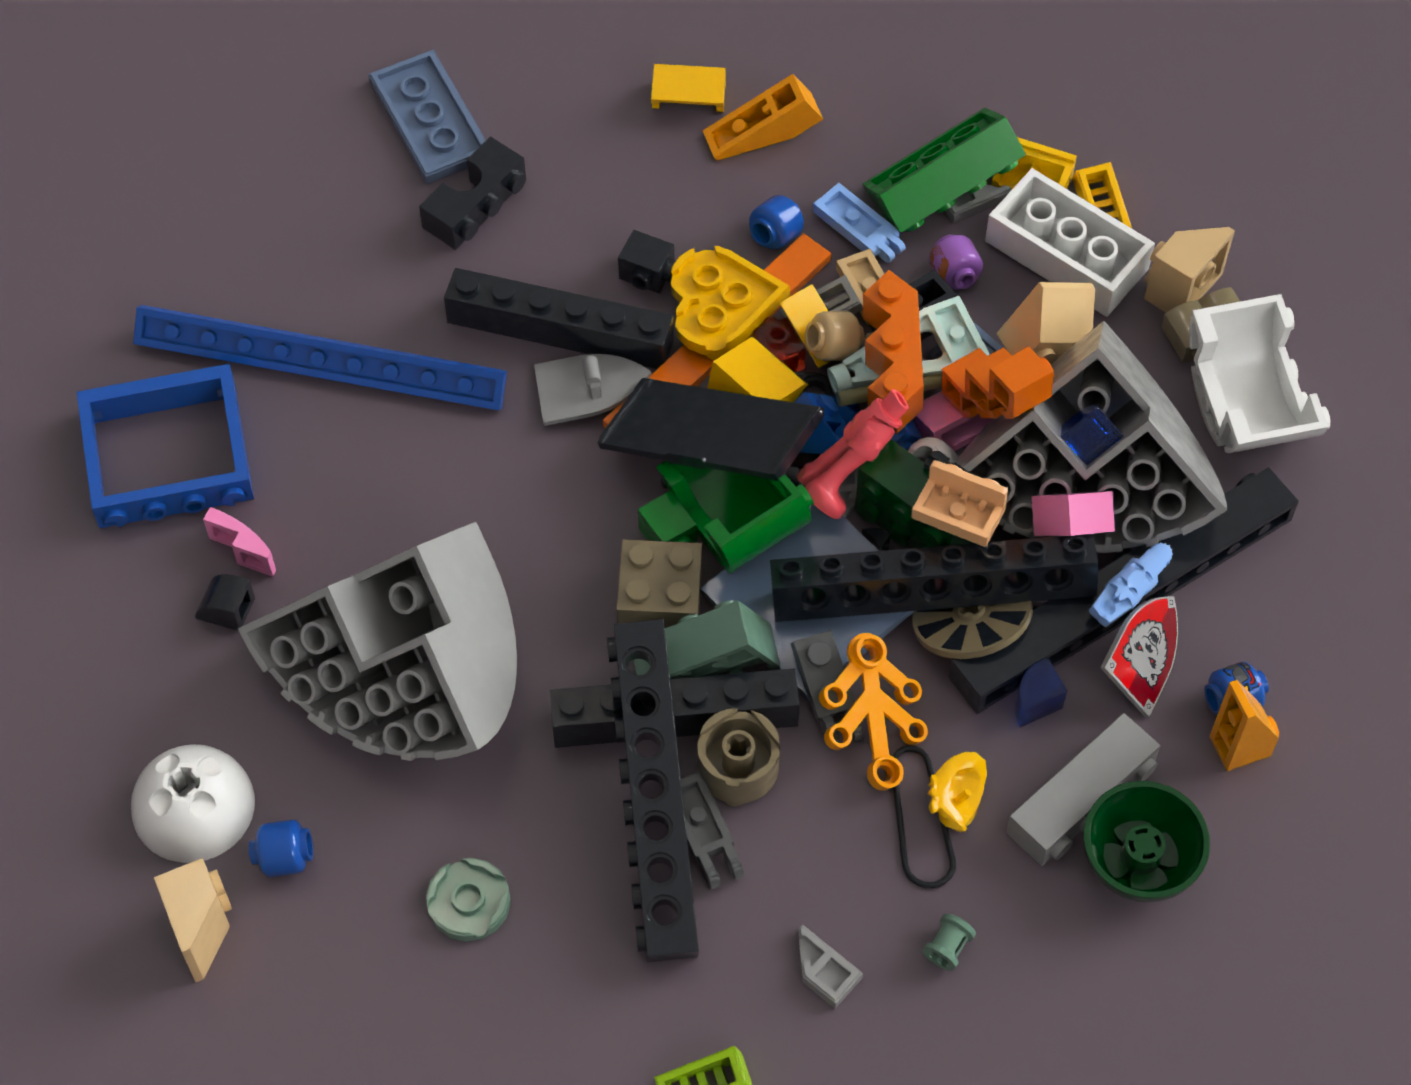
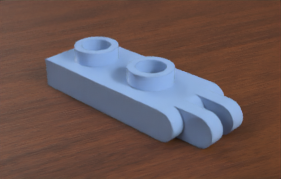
M840 183L836 184L813 203V213L861 251L871 249L875 257L879 256L885 262L890 263L895 258V253L900 254L906 249L903 241L898 238L900 233L897 228Z

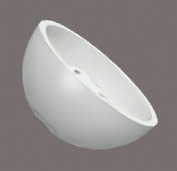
M196 744L169 749L153 759L138 777L131 798L133 825L143 844L162 858L182 863H191L201 858L204 861L209 860L229 850L241 839L248 829L255 807L253 786L243 767L234 758L219 749Z

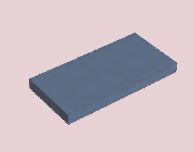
M433 49L368 74L372 88L426 184L468 168L467 159L486 140Z

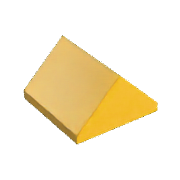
M750 337L713 361L707 388L794 403L808 384L758 340Z

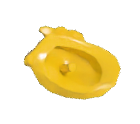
M963 752L951 757L934 775H931L930 783L928 784L931 789L927 795L932 798L928 808L931 814L939 813V820L946 827L957 832H966V826L970 825L973 821L984 791L987 776L986 760L976 752Z

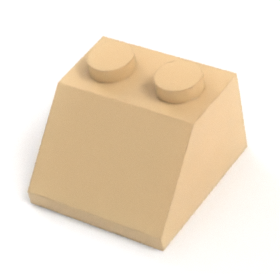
M1230 227L1176 231L1166 243L1163 241L1159 242L1150 256V261L1153 264L1144 280L1147 283L1144 299L1164 312L1183 303L1201 299L1223 274L1235 230Z
M1039 282L1000 328L997 335L1011 355L1029 346L1040 358L1044 357L1052 364L1093 330L1095 287L1092 283Z
M201 858L154 877L179 947L195 982L204 980L230 928L225 912L232 910L217 869L208 872L204 859Z

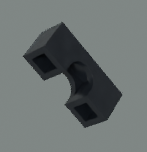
M491 136L467 159L469 180L476 185L475 188L468 191H457L442 183L419 206L422 228L455 250L465 240L469 241L477 233L479 226L489 217L495 216L502 204L512 194L518 193L526 182L524 157Z

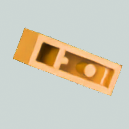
M791 74L704 129L703 133L713 157L719 161L792 139L822 121L823 117L812 93L794 74Z
M1238 680L1229 682L1209 737L1226 771H1230L1270 757L1279 739V730L1273 717L1267 716L1258 700Z

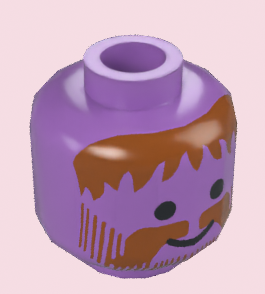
M950 234L940 238L929 254V264L932 270H935L952 290L969 288L983 271V261L971 239L964 235Z

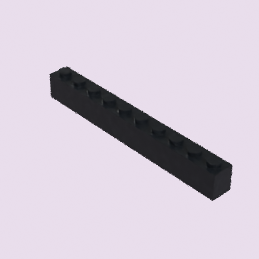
M1269 467L1257 475L1249 473L1238 482L1234 489L1224 493L1227 511L1206 525L1184 536L1181 533L1159 541V543L1170 545L1173 553L1171 556L1172 560L1157 576V585L1144 595L1131 611L1122 615L1109 626L1104 627L1090 614L1089 609L1103 591L1105 584L1117 575L1130 559L1140 558L1150 549L1146 544L1138 546L1133 550L1126 548L1115 556L1112 563L1102 569L1098 567L1097 596L1049 600L1038 608L1033 606L1032 618L1027 629L1009 646L978 658H952L949 672L950 681L976 714H979L1120 627L1128 615L1140 604L1152 598L1172 595L1292 521L1299 500Z

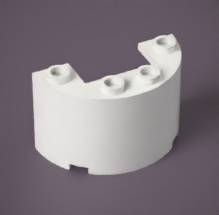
M1281 294L1192 311L1189 328V348H1197L1194 357L1195 366H1191L1196 397L1212 439L1217 446L1226 445L1224 447L1225 453H1234L1323 435L1330 428L1329 412L1325 406H1321L1317 393L1307 396L1306 392H1301L1299 387L1296 362L1294 359H1289L1285 347L1290 332L1294 329V315L1291 308H1286Z

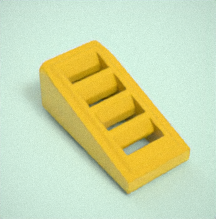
M1111 162L1076 170L1072 180L1077 195L1099 209L1112 206L1114 211L1107 212V214L1117 218L1118 221L1132 229ZM1102 182L1104 187L1092 190L1089 188V185ZM1107 194L1109 199L1097 202L1093 200V197Z

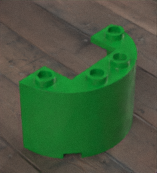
M667 460L656 466L668 489L672 491L697 524V534L728 573L734 572L812 521L809 507L814 504L813 499L802 484L795 486L785 474L778 478L779 481H774L772 479L711 468L700 469L672 464Z

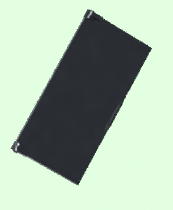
M642 378L600 435L598 445L603 450L667 460L672 464L700 469L711 468L779 481L778 478L786 473L811 434L823 420L824 408Z

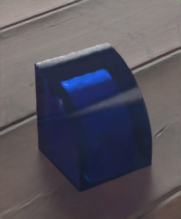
M1093 404L1079 411L1062 424L1060 437L1087 466L1124 437V435L1096 404Z
M1048 658L1032 665L1021 680L1015 707L1016 718L1020 728L1063 709L1068 690Z

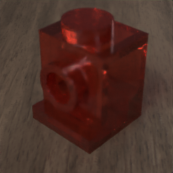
M774 316L767 317L758 328L753 330V337L793 372L805 369L806 347L803 342H800L788 317L777 320Z

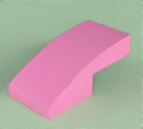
M210 507L203 519L209 539L231 546L238 565L273 577L276 572L271 551L261 538L234 517Z

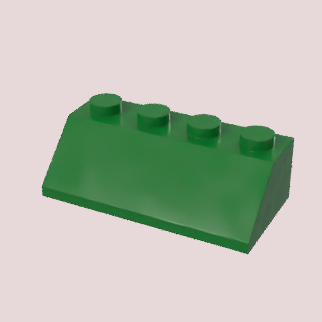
M984 107L865 181L862 185L889 223L896 227L900 233L903 231L911 232L922 226L925 222L924 218L935 211L941 213L955 205V199L966 192L974 193L982 189L987 184L986 180L996 173L1004 174L1014 169L1018 165L1017 160L1024 157L1026 153L1007 118Z

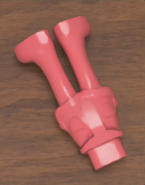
M892 389L883 400L877 398L869 407L858 412L853 420L844 428L843 436L817 459L806 463L797 473L798 481L805 486L813 499L814 505L827 516L833 519H840L844 515L847 505L839 493L841 484L849 474L866 461L873 462L895 433L893 427L899 429L902 426L901 417L909 409V406L899 391Z

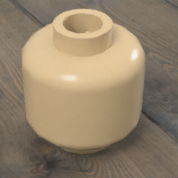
M823 311L817 313L811 322L808 323L805 330L807 348L817 359L822 361H843L859 350L865 336L863 327L859 324L858 319L853 313L847 311Z

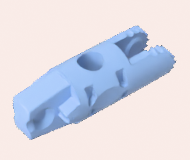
M1160 542L1151 546L1140 558L1130 559L1123 566L1122 570L1105 584L1103 591L1089 609L1090 614L1100 624L1107 627L1122 615L1131 611L1140 602L1141 598L1157 585V576L1172 560L1171 556L1173 553L1170 545Z

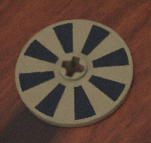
M1031 601L920 610L913 612L912 624L916 638L928 651L953 659L978 658L1000 651L1016 641L1024 633L1031 621L1033 606Z

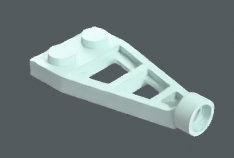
M960 296L925 307L919 311L920 334L923 332L933 333L943 353L938 359L922 361L923 376L942 374V368L978 348H981L987 356L990 355ZM865 346L844 359L841 364L827 369L828 378L835 395L838 391L870 386L879 377L878 374L865 365ZM850 371L854 372V377H850Z

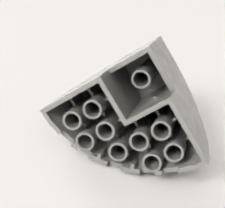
M1105 321L1101 322L1051 364L1054 371L1051 398L1014 419H1005L1004 415L996 419L993 418L967 446L956 462L969 473L981 478L992 479L1008 489L1006 509L999 524L1003 526L1002 530L1011 534L1017 532L1028 538L1057 537L1034 536L1031 496L1113 491L1115 531L1093 534L1096 553L1123 551V548L1145 544L1147 547L1159 544L1161 540L1181 533L1184 536L1206 525L1227 511V503L1219 479L1192 431L1153 377Z
M477 522L415 546L356 575L320 589L238 628L249 652L263 673L269 671L283 688L280 694L288 702L293 700L309 713L307 719L330 735L338 733L353 741L352 746L369 753L401 756V760L412 761L415 758H435V760L458 757L479 750L498 733L511 707L517 676V649L513 618L501 576Z

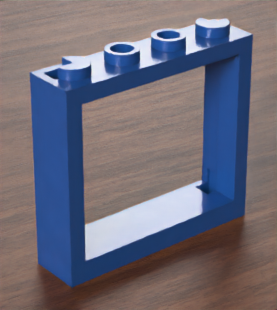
M230 364L76 392L91 508L99 528L115 525L122 527L127 523L142 520L155 521L168 515L184 512L198 513L205 508L221 505L235 506L237 502L254 499L236 384ZM224 399L235 472L104 496L95 423Z

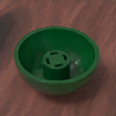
M1133 781L1113 787L1101 795L1093 804L1084 826V849L1092 871L1109 890L1129 900L1159 902L1181 894L1199 878L1209 858L1210 834L1203 815L1196 805L1184 794L1161 783Z

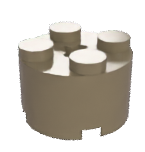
M738 708L726 709L710 717L703 725L697 742V772H700L703 780L707 783L712 796L723 801L728 806L738 807L744 803L758 800L774 786L779 775L780 743L778 732L771 721L761 713L752 710L751 713L738 711Z

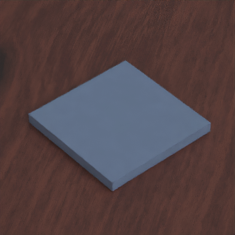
M814 504L809 507L812 516L810 523L734 572L728 573L725 569L701 587V594L713 607L724 601L738 600L770 623L781 667L775 669L795 668L798 692L807 702L809 699L791 647L793 641L831 630L843 667L845 668L849 663L847 646L852 638L861 633H871L883 639L914 612L775 622L770 560L879 551L844 516L840 519H833L819 510ZM861 648V655H864L868 650Z

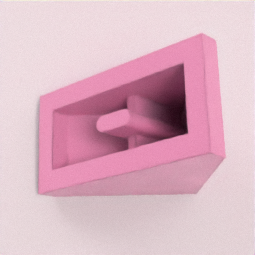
M1113 491L1031 496L1034 536H1075L1115 531Z

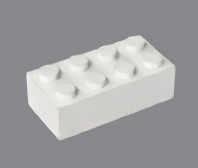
M1033 168L1029 170L989 214L985 242L1050 282L1092 283L1095 287L1094 310L1106 317L1109 316L1148 271L1151 262L1150 256L1155 246V243Z

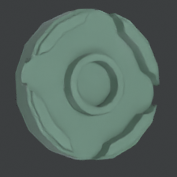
M476 858L460 859L461 862H455L452 865L449 863L440 868L430 880L426 894L428 914L437 930L450 939L464 942L481 940L496 932L507 919L511 905L509 886L500 869L488 861Z

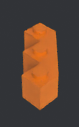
M888 270L863 293V319L877 329L865 340V365L879 375L868 387V407L877 398L883 400L892 389L899 391L909 406V409L901 417L902 426L899 429L893 427L895 434H898L923 410L924 382L918 291Z
M1029 346L1014 355H1011L1003 347L987 356L981 348H978L942 368V394L964 418H972L979 414L981 418L996 419L1004 415L1005 419H1014L1052 397L1054 371L1048 360L1044 357L1040 358Z

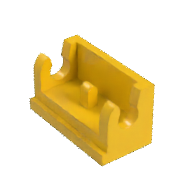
M654 64L651 93L652 108L659 109L660 102L716 105V112H724L726 68Z
M1017 137L1026 155L1017 160L1018 165L1011 171L1004 174L996 173L991 186L999 188L1005 185L1013 189L1029 170L1033 168L1068 190L1073 178L1077 155Z

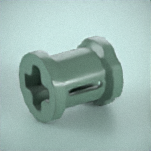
M946 913L940 919L941 927L932 942H928L924 946L922 953L930 962L938 967L953 971L958 965L957 957L966 942L973 941L976 932L962 918Z

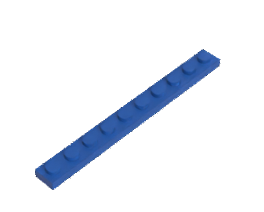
M140 305L136 308L133 340L135 345L498 411L503 408L507 378L506 370Z

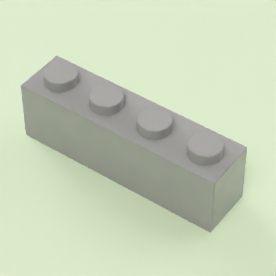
M1123 713L1009 817L1006 834L1041 866L1052 857L1055 860H1059L1073 845L1071 839L1080 831L1084 832L1087 815L1101 795L1123 783L1133 782L1137 779L1145 781L1158 766L1156 758L1161 745Z

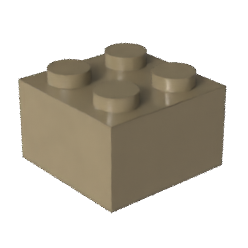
M622 539L617 623L664 619V627L668 628L678 624V621L685 616L699 615L702 543Z

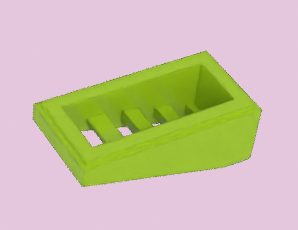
M735 1045L654 1077L656 1085H672V1083L677 1081L680 1082V1085H691L689 1078L696 1076L699 1085H710L706 1072L713 1071L718 1085H753L743 1055ZM729 1065L735 1078V1082L730 1084L723 1068Z

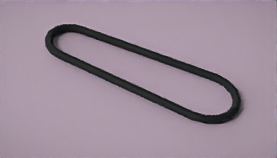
M907 745L900 747L894 752L893 757L896 759L902 753L908 751L920 754L925 761L929 780L931 775H934L930 757L922 748ZM899 785L893 787L904 872L914 884L920 887L936 888L942 886L952 878L956 870V858L948 827L940 821L950 860V868L947 874L941 880L934 882H924L916 878L911 873L908 865Z

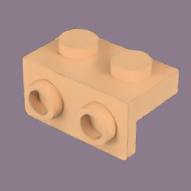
M934 460L930 466L929 479L912 508V519L986 547L1005 512L1008 489L992 479L981 478L963 471L956 465Z

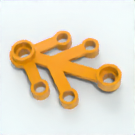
M861 633L852 638L847 646L849 663L834 683L821 689L819 701L828 710H834L842 706L847 699V690L860 675L863 692L841 721L825 731L824 741L832 750H840L848 746L852 741V733L867 716L872 762L867 768V778L875 789L886 791L900 784L904 771L900 761L889 755L884 716L900 729V737L908 745H916L924 741L928 735V728L922 720L913 718L880 689L879 676L895 688V698L902 705H910L918 701L922 696V687L918 681L907 678L886 659L887 648L881 638L871 633ZM861 648H865L869 651V661L865 660L862 657L860 652ZM905 685L912 689V698H908L904 694L903 688ZM829 690L836 692L838 696L837 703H833L828 698ZM910 725L917 728L918 738L910 735ZM834 730L842 733V743L835 741L833 737ZM878 768L886 772L887 778L885 782L879 779L877 775Z

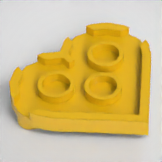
M714 246V250H703L696 253L695 248L690 249L678 257L671 269L672 295L680 303L676 308V336L689 350L706 355L712 360H716L744 342L780 306V302L790 296L788 284L733 251L720 246Z

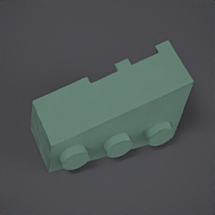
M738 600L721 602L714 607V610L701 615L685 616L678 621V624L665 628L670 679L713 676L730 672V674L743 673L742 668L767 663L768 670L781 667L770 623ZM634 660L637 675H644L650 670L651 667L645 660Z

